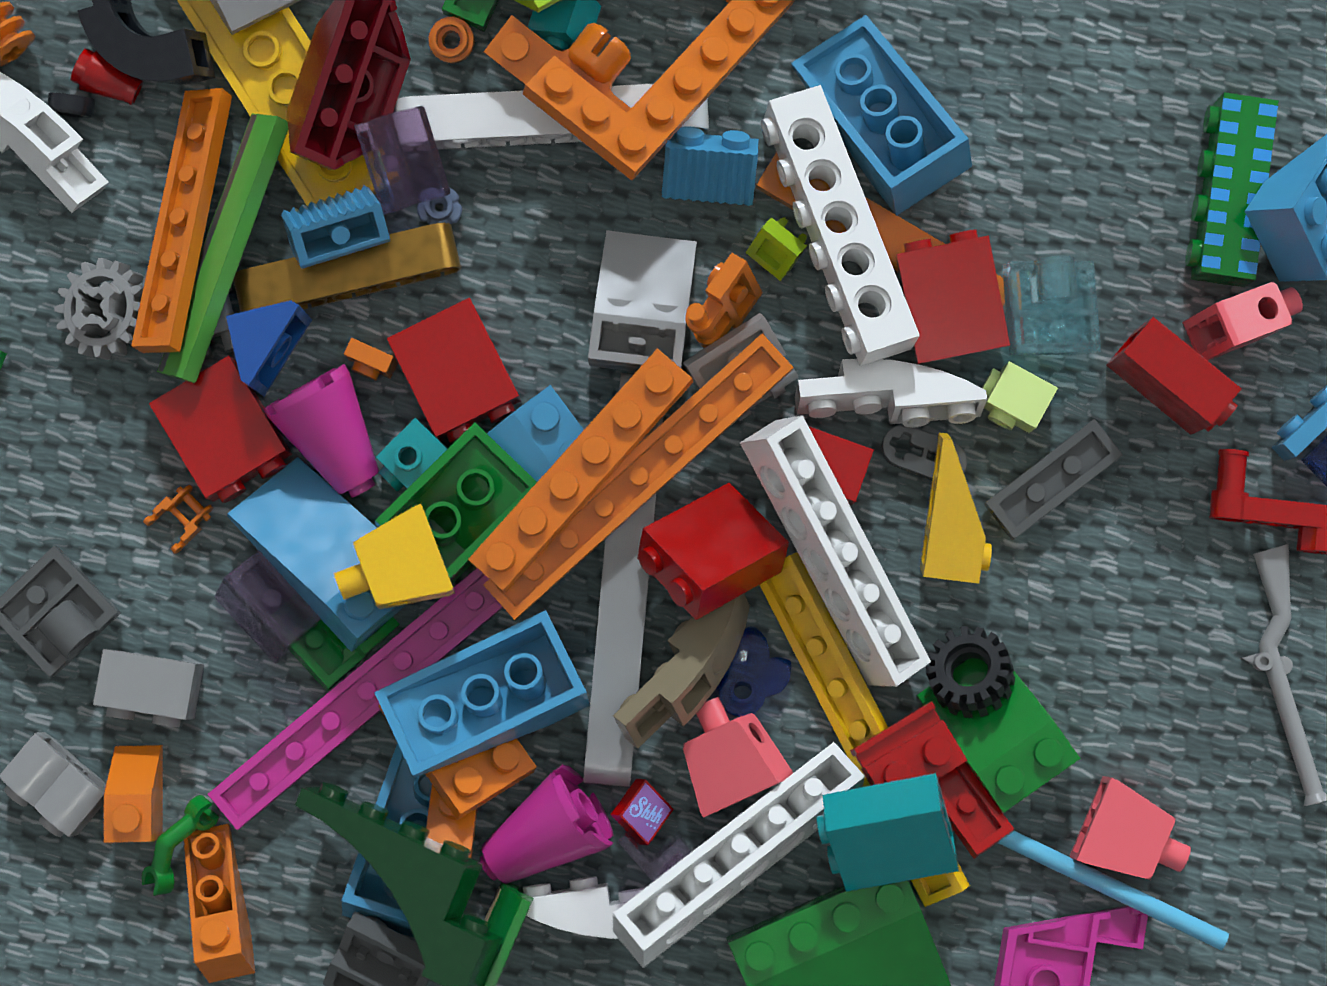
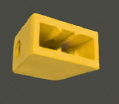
M421 504L410 508L353 542L360 563L334 573L344 600L371 590L376 606L379 609L455 594Z

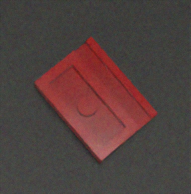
M933 702L925 704L850 750L853 757L855 756L861 765V770L870 785L935 773L939 779L968 761L944 720H941L934 708L936 707Z

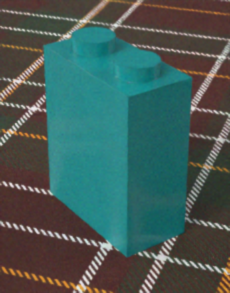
M936 773L823 795L824 815L817 816L819 837L822 844L830 843V846H827L830 869L832 874L840 873L846 892L959 871L954 834Z

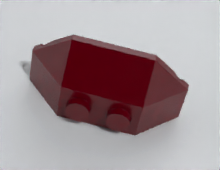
M334 0L317 23L287 109L290 153L329 170H336L382 145L411 61L403 28L395 11L397 10L395 0Z

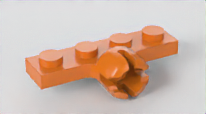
M511 15L484 50L488 57L524 85L554 55L625 112L631 109L611 91L613 82L629 63L631 53L627 46L617 37H614L606 46L611 35L608 33L609 30L599 24L590 23L586 25L570 48L560 51L552 47Z

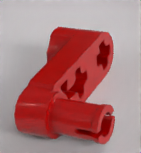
M1236 449L1219 450L1216 490L1211 491L1210 519L1298 529L1296 551L1327 555V505L1249 497V493L1244 492L1249 452Z

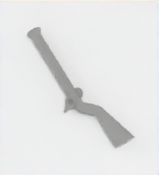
M1289 544L1253 554L1273 617L1260 640V653L1241 659L1252 664L1258 671H1266L1305 794L1303 806H1309L1327 801V794L1323 791L1286 674L1291 672L1293 663L1288 657H1280L1278 646L1292 618Z

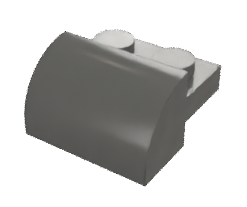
M355 911L346 926L340 946L329 965L323 985L427 986L430 979L422 976L425 965L415 938H408L388 928L382 920L376 917H366Z

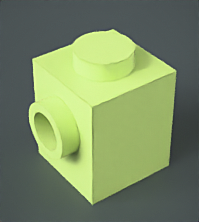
M1009 361L1002 367L1001 371L993 368L982 386V389L986 390L987 393L984 409L990 411L988 419L1008 430H1012L1015 425L1030 433L1037 428L1058 388Z

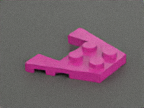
M1129 906L1004 927L994 986H1090L1096 943L1101 942L1143 949L1148 915Z

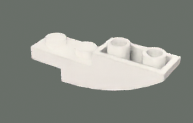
M0 72V152L3 153L11 148L67 209L73 213L103 191L109 182L79 151L78 146L83 140L82 137L46 103L28 89Z
M842 359L838 377L798 380L795 393L797 415L809 414L813 418H825L839 411L855 410L858 414H872L880 411L882 408H887L890 424L903 423L905 427L910 428L921 427L930 421L949 420L953 424L970 422L976 417L981 416L987 401L986 390L965 379L919 364L884 359L863 366L859 365L857 359Z
M597 876L569 880V889L552 891L551 883L525 886L523 887V893L534 898L526 916L535 921L580 935L619 939L613 932V913L645 888L618 892L619 900L610 901L608 883L598 884Z

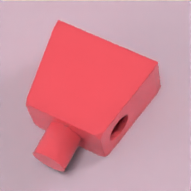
M1270 282L1217 302L1182 323L1193 349L1209 361L1266 338L1292 325L1291 316L1302 311L1303 303L1295 288L1289 287L1280 291L1276 283Z
M719 697L705 702L696 713L704 734L683 744V751L703 818L771 788L793 774L792 769L753 713L730 721Z
M1103 776L1069 857L1085 864L1150 880L1158 863L1181 872L1188 861L1191 847L1169 837L1175 824L1173 816L1112 777Z

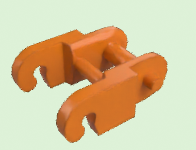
M188 485L184 489L181 486L177 488L176 492L178 494L173 499L166 496L152 510L153 514L143 520L147 527L151 526L165 511H169L185 526V533L180 537L181 541L178 544L175 543L170 548L174 554L180 552L202 530L198 524L203 519L206 522L211 519L209 513L213 510V506L203 507L190 494L193 489L192 485ZM182 501L197 514L191 521L176 508Z

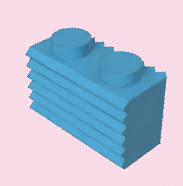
M681 127L666 143L662 197L665 199L673 198L674 200L680 198L684 201L690 199L692 201H709L720 204L726 202L728 204L753 205L759 139L750 138L747 133L737 130L726 131L722 136L704 134L703 130L696 127Z
M365 185L361 190L355 188L352 193L346 191L343 196L337 193L335 198L328 196L326 201L319 199L317 204L310 202L308 207L302 204L299 209L293 207L290 212L284 209L281 214L291 250L301 269L390 242L381 204L371 189Z

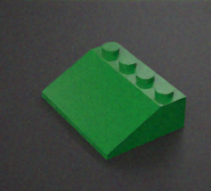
M908 880L847 892L843 885L726 937L746 986H951Z

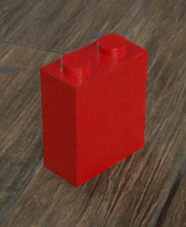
M977 229L949 235L951 243L932 247L931 239H924L904 244L905 252L896 254L902 291L920 334L913 346L917 364L1010 346L989 235L978 237Z
M470 297L387 338L435 437L440 442L448 438L450 444H453L474 422L477 424L487 418L490 419L491 423L499 422L516 410L514 405L521 402L519 394Z
M1152 317L1137 328L1106 365L1190 435L1203 429L1209 432L1216 424L1221 426L1238 407V404L1233 399L1240 392L1241 388L1155 317Z
M229 355L200 372L195 383L185 381L149 403L202 494L210 501L214 502L220 498L222 503H226L235 499L247 490L244 483L257 475H260L262 479L273 476L286 467L284 459L292 455L275 424L264 412V406L255 391L241 381L237 362Z
M729 482L644 527L637 559L644 571L654 576L668 590L672 600L678 606L684 607L695 620H698L781 573L789 542Z

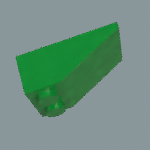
M474 422L375 520V525L378 528L410 508L421 504L448 576L453 584L472 565L468 560L471 555L523 499L537 481Z
M968 659L954 669L953 679L962 686L978 684L985 679L988 666L980 659ZM1013 671L1015 684L1014 686L1009 685L1012 692L1009 699L1001 697L1002 707L997 711L992 705L986 707L989 715L984 717L980 716L978 710L973 711V718H964L961 710H959L957 716L951 714L947 705L943 708L939 704L931 686L927 687L916 695L923 706L933 702L938 716L941 720H944L967 758V765L1003 813L1081 759L1055 721L1015 671Z

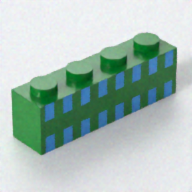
M1224 92L1214 102L1213 106L1209 105L1206 109L1203 132L1210 133L1208 150H1202L1197 167V176L1204 178L1202 195L1197 194L1195 196L1191 219L1194 222H1198L1196 239H1190L1185 260L1186 266L1192 267L1191 280L1244 288L1256 280L1260 241L1245 210L1264 181L1269 178L1279 100Z

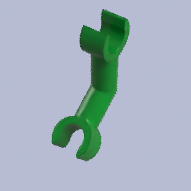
M198 795L191 799L185 808L184 816L163 832L156 840L152 864L145 867L142 872V886L155 883L153 896L171 893L174 888V874L170 867L174 848L197 829L205 831L212 828L220 818L214 811L208 809L212 803L203 795Z

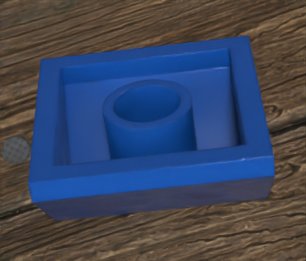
M292 300L226 316L240 379L263 397L312 321L311 317L300 305Z

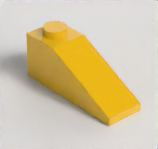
M939 433L920 570L923 577L979 584L981 571L989 570L992 545L985 543L986 537L953 441L948 433Z

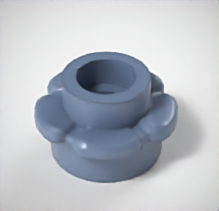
M437 186L427 188L421 194V203L417 205V214L420 220L425 223L427 222L429 225L436 223L453 224L462 215V206L458 203L459 195L455 190L447 186L442 187V189ZM440 203L444 205V209L436 211L435 206Z

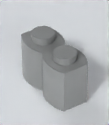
M46 732L34 733L0 774V779L7 785L4 788V792L14 802L23 807H26L28 804L34 806L42 815L39 819L40 824L57 837H61L63 834L68 837L79 835L104 805L106 782L79 762L73 754Z

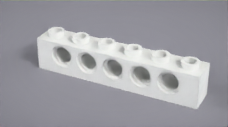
M821 85L770 100L764 119L761 120L762 133L767 145H774L778 154L777 171L784 187L790 186L794 195L793 212L795 219L801 229L806 227L812 242L809 244L810 257L814 267L817 270L822 269L828 285L825 286L826 298L833 312L839 311L845 326L842 328L841 333L848 353L850 355L855 353L859 365L863 366L911 350L920 334ZM797 138L807 139L813 144L814 148L810 150L800 149L793 140ZM821 179L829 185L830 190L818 191L811 186L809 181ZM837 220L845 226L847 231L835 233L826 226L825 222ZM846 261L857 263L861 267L863 274L851 275L843 269L842 263ZM870 303L874 305L879 311V316L870 318L863 315L859 310L858 304Z
M803 415L775 420L740 442L867 685L897 687L929 664L931 661Z
M833 742L613 913L614 934L644 968L818 830L817 816L824 815L823 795L861 788L865 779L864 774Z

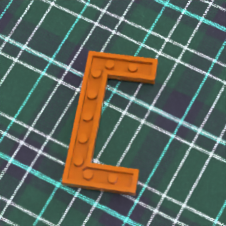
M724 0L728 3L727 6L628 112H625L554 55L526 83L522 94L632 181L785 14L794 0Z

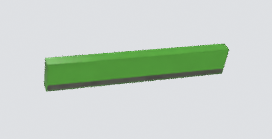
M251 114L200 253L180 352H165L157 370L159 373L192 383L197 381L288 132V121L278 116Z

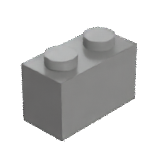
M103 649L93 705L107 707L106 716L134 720L135 712L152 714L153 724L180 727L181 719H195L204 664Z

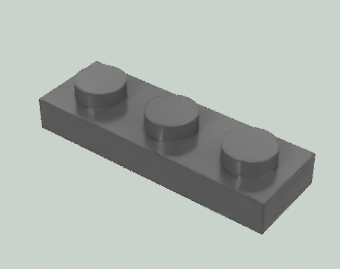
M1093 419L986 501L984 506L1009 538L1013 540L1123 456V454L1098 422Z

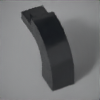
M92 0L93 6L77 10L83 29L96 51L109 64L127 75L142 80L177 85L192 84L215 78L207 37L204 32L180 29L153 36L138 22L131 0Z

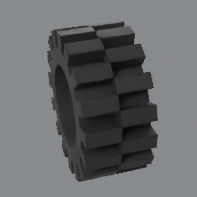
M968 626L960 627L961 636L955 637L951 630L945 633L948 642L944 644L938 639L933 644L936 654L928 653L931 662L929 666H926V675L939 704L943 708L947 705L951 714L957 716L959 710H961L964 718H973V711L978 710L980 716L984 717L989 715L986 707L992 705L997 711L1002 707L1000 698L1009 699L1012 694L1009 685L1014 686L1015 684L1014 668L1005 644L1003 642L1000 643L997 635L991 632L987 636L985 629L976 627L975 634H971ZM976 658L987 664V675L978 684L962 686L953 679L955 667L965 660Z

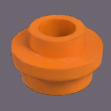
M446 17L437 21L431 28L429 46L432 53L441 61L458 63L465 60L472 52L474 34L470 26L462 19ZM450 33H457L460 37V43L454 49H448L444 43L445 37Z

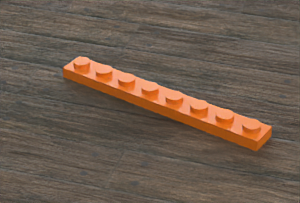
M763 333L759 335L633 449L506 593L490 579L483 586L514 620H517L785 378L794 367Z

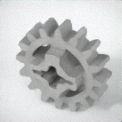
M98 258L96 265L83 262L81 263L83 274L80 276L70 272L67 277L72 284L69 289L59 288L58 293L65 298V302L54 307L55 312L64 314V320L56 325L57 330L69 333L65 343L78 348L79 354L89 357L95 356L104 360H110L112 354L124 357L127 355L126 344H132L144 287L139 284L144 276L141 273L130 270V265L116 260L113 262L104 258ZM110 331L111 335L104 337ZM97 335H99V336H103L104 338H98V339H96L95 337H96Z

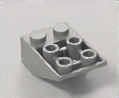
M606 230L589 344V366L636 372L658 348L681 368L687 325L686 310L690 301L697 241Z

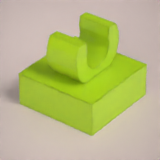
M771 217L760 229L747 249L746 254L781 281L807 247L804 244L807 235L801 233L797 238L784 228L788 223L786 218L776 221Z

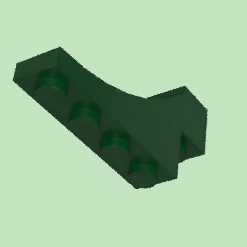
M322 782L321 787L301 788L295 806L323 821L345 838L371 864L390 889L404 913L420 949L425 965L422 976L442 986H484L503 938L490 932L491 925L485 920L468 914L463 915L483 866L482 863L469 857L471 851L452 841L445 840L442 845L428 838L430 831L416 823L403 821L402 825L387 818L389 811L381 806L365 801L359 805L347 799L349 792L339 786Z

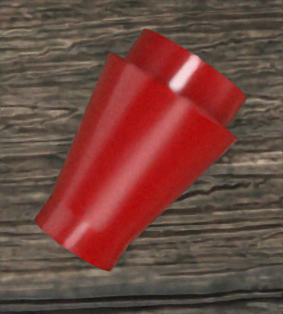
M87 48L78 57L70 81L79 85L80 91L124 101L130 105L134 104L143 86V80L121 72L109 64L97 51L93 52Z

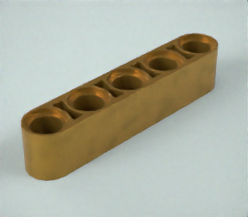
M436 223L389 234L390 242L303 269L299 266L296 258L292 257L236 272L233 280L240 312L290 300L300 305L304 310L308 309L307 304L311 303L312 307L353 298L352 293H355L356 297L395 288L397 287V282H400V286L441 277L440 272L443 271L445 275L456 273L461 270V264L451 224Z

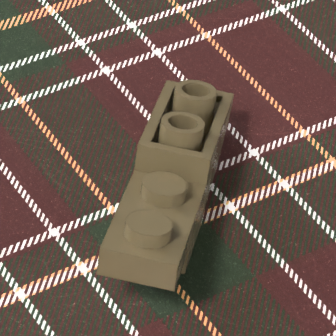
M745 594L738 596L698 620L691 617L689 620L682 622L675 630L674 635L667 640L675 656L669 662L660 665L653 677L636 694L627 697L620 706V709L613 715L625 739L637 749L670 717L684 727L717 688L739 648L746 627L750 606Z

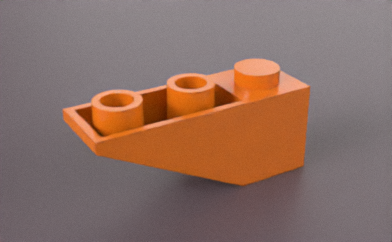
M228 823L214 826L205 831L196 830L184 840L194 963L209 983L254 974L255 964L252 935L230 825Z

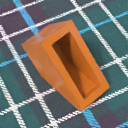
M163 745L115 746L104 792V843L156 841L163 833Z

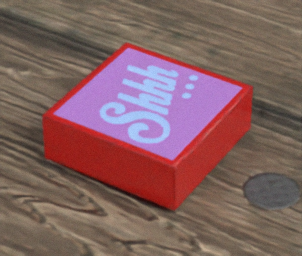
M636 778L610 815L639 845L649 846L674 809L646 779Z

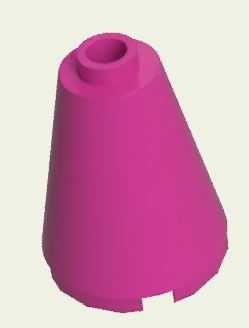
M345 364L314 378L291 391L288 397L282 400L279 398L263 408L267 417L337 493L342 494L348 491L351 498L376 485L372 477L378 474V465L351 375Z
M561 765L553 770L482 844L483 855L480 857V863L483 864L482 868L489 878L494 881L499 879L504 884H508L604 851L612 846L613 842L608 839L613 837L614 834L608 816L594 792L588 798L578 787V784L583 782V778L579 773L567 765Z

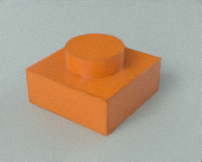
M354 338L350 339L344 352L346 358L354 362L351 368L352 371L374 381L377 380L379 374L391 379L398 364L394 356Z

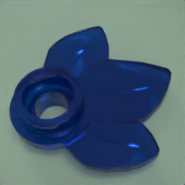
M754 626L746 628L739 648L727 672L716 688L719 691V698L724 709L737 717L757 713L763 706L765 698L781 693L789 683L791 661L785 658H770L769 646L764 635ZM738 686H746L750 689L751 695L746 699H739L735 696L734 690Z

